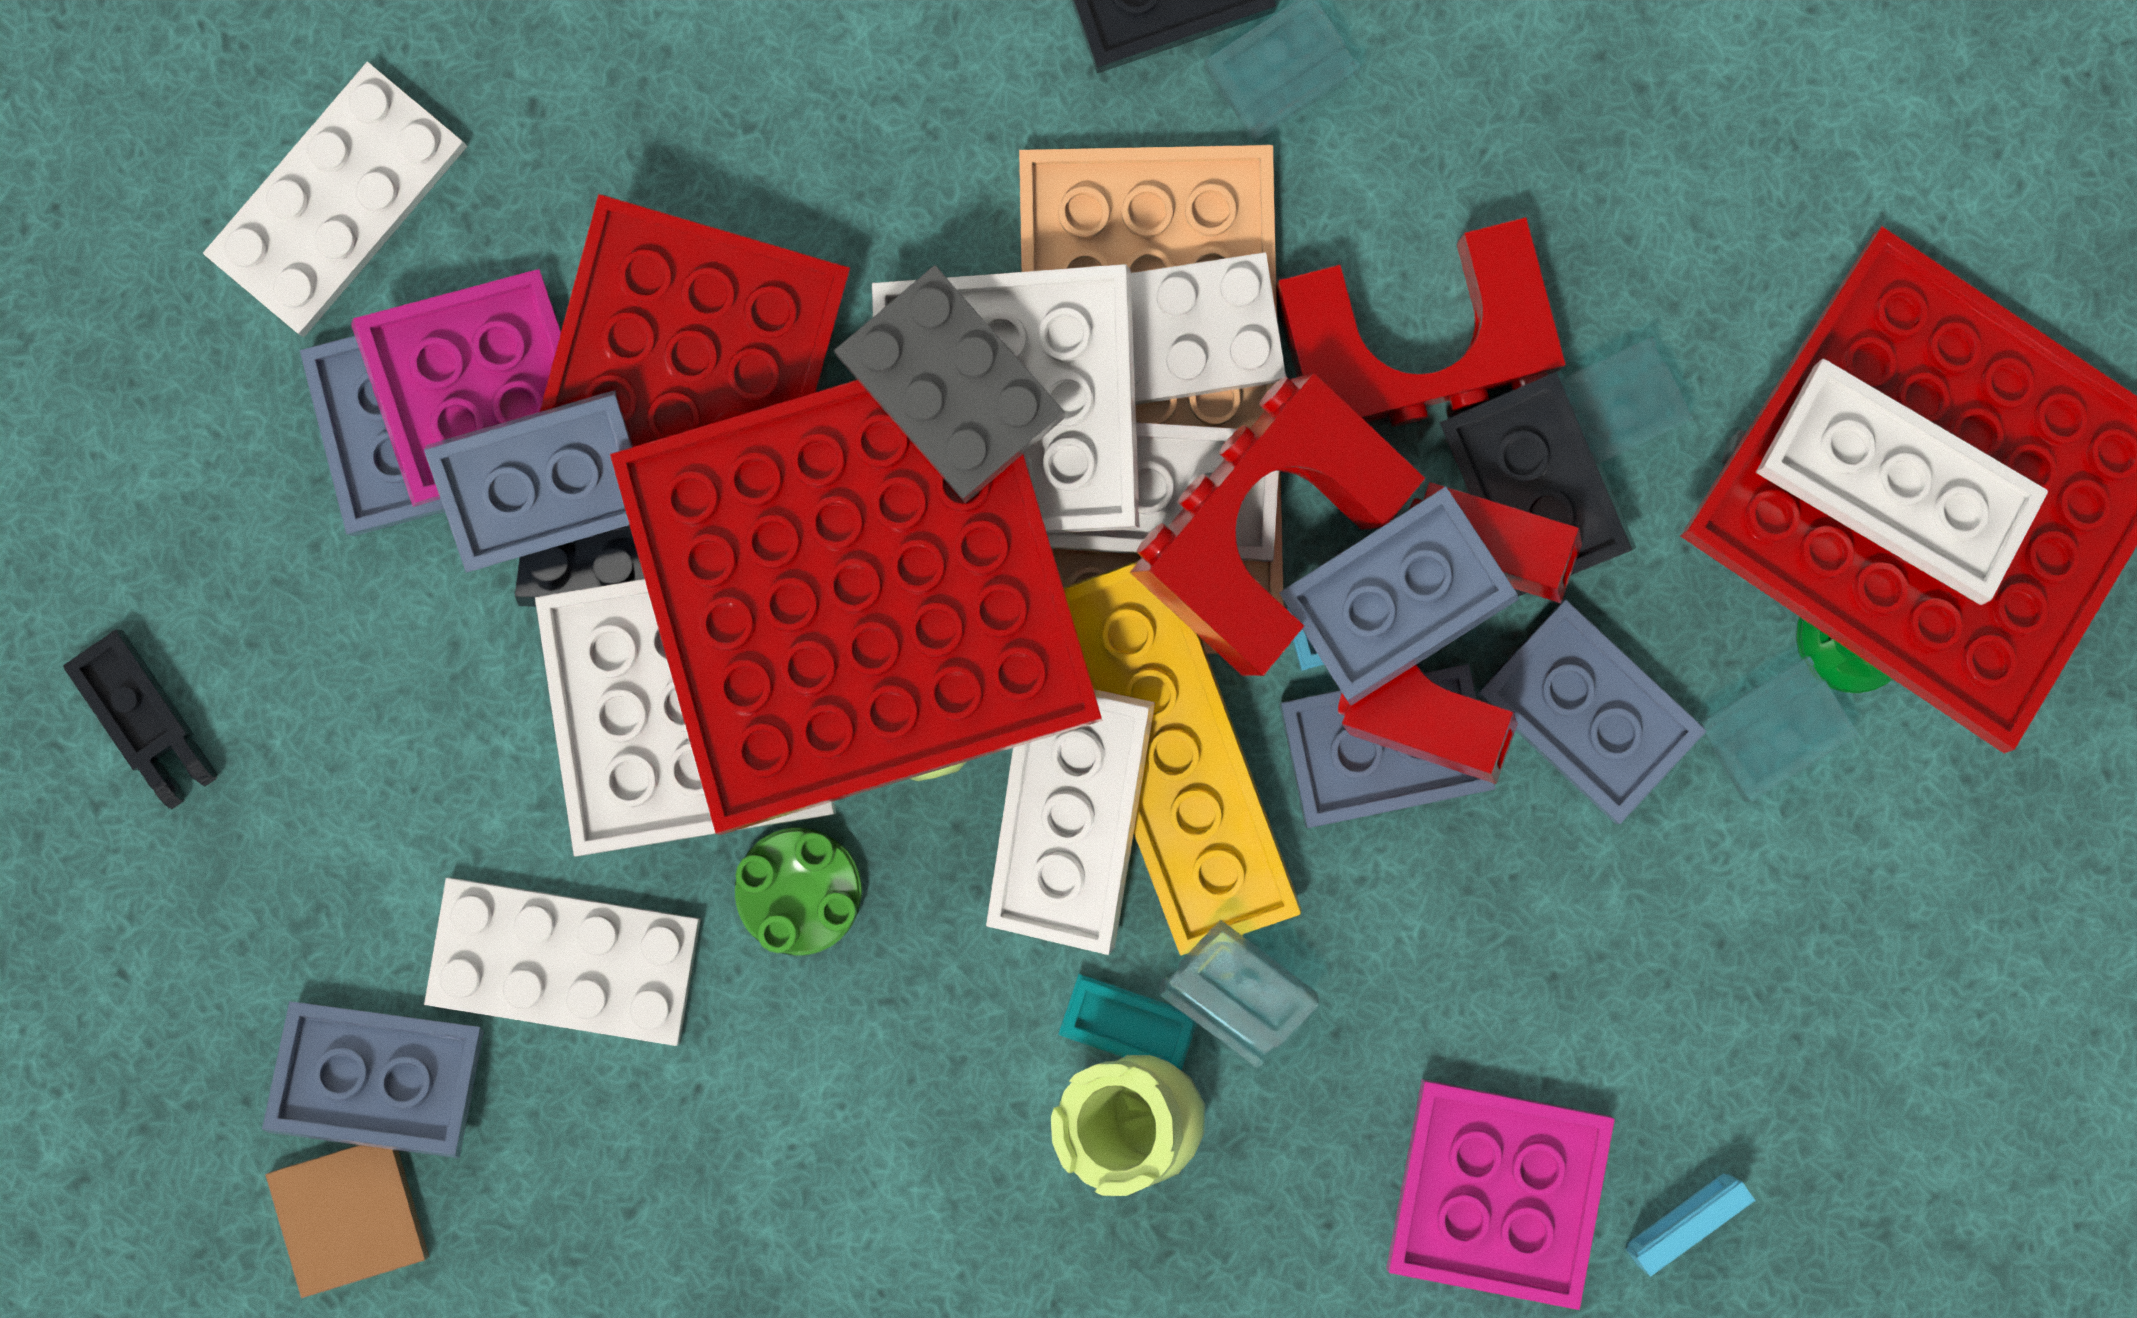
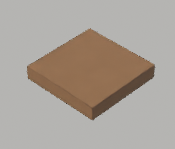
M356 1145L265 1174L301 1298L429 1258L398 1150Z

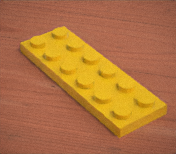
M1138 560L1064 587L1063 589L1093 689L1155 702L1134 835L1181 956L1301 914L1302 908L1202 640L1129 573L1139 562Z

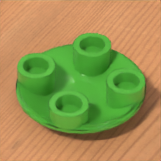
M789 828L774 832L756 843L737 866L735 874V901L739 916L750 934L769 952L796 956L821 952L837 943L849 931L858 915L862 897V885L857 866L848 851L838 841L825 833L809 828Z

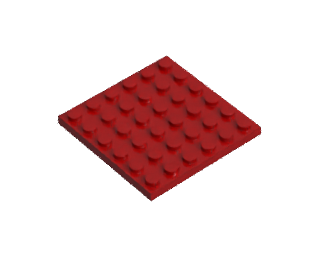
M1882 226L1867 242L1680 537L2005 754L2015 750L2137 547V396ZM1823 358L2048 490L1992 600L1982 605L1976 603L1756 473L1814 365Z
M858 380L610 454L715 834H726L1103 721L1023 454L965 503Z

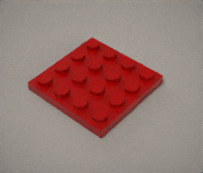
M598 193L540 412L616 390L626 425L635 447L815 393L850 267Z

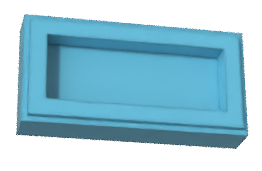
M1723 1173L1626 1244L1628 1247L1625 1249L1637 1266L1651 1277L1756 1200L1742 1181Z

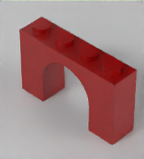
M1527 218L1466 232L1456 244L1473 306L1474 331L1464 356L1453 365L1433 373L1410 374L1395 370L1379 361L1367 349L1356 326L1341 265L1278 280L1276 299L1296 377L1315 373L1366 422L1389 417L1391 427H1396L1429 417L1426 409L1428 406L1450 401L1453 411L1472 408L1490 401L1488 391L1510 385L1515 390L1560 371L1566 364Z
M1315 373L1292 378L1291 380L1285 376L1269 389L1259 404L1265 410L1251 428L1243 425L1227 439L1219 451L1224 460L1210 477L1202 474L1186 488L1178 500V504L1183 509L1168 527L1161 523L1144 538L1136 551L1142 558L1129 572L1242 676H1264L1304 627L1294 615L1251 576L1240 557L1236 541V522L1241 504L1250 489L1260 479L1274 471L1296 474L1313 484L1361 530L1381 528L1388 524L1425 479Z
M1429 482L1424 499L1414 498L1409 510L1445 486ZM1447 487L1513 588L1561 603L1582 545L1579 528ZM1417 664L1353 705L1349 704L1342 693L1338 704V714L1344 715L1342 725L1351 736L1497 784L1518 725L1514 712L1446 690L1429 680L1421 672Z

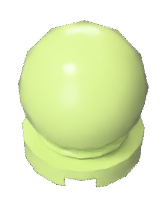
M1127 1055L1116 1061L1096 1064L1075 1074L1069 1080L1071 1084L1063 1092L1060 1105L1053 1109L1051 1115L1052 1144L1062 1167L1068 1173L1075 1172L1084 1183L1097 1188L1094 1192L1103 1196H1128L1179 1174L1194 1157L1205 1134V1103L1192 1078L1168 1061L1151 1055Z

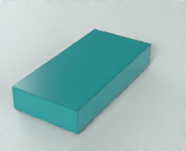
M1078 973L1058 1035L1121 1057L1127 1055H1151L1166 1060L1182 1070L1200 1015Z

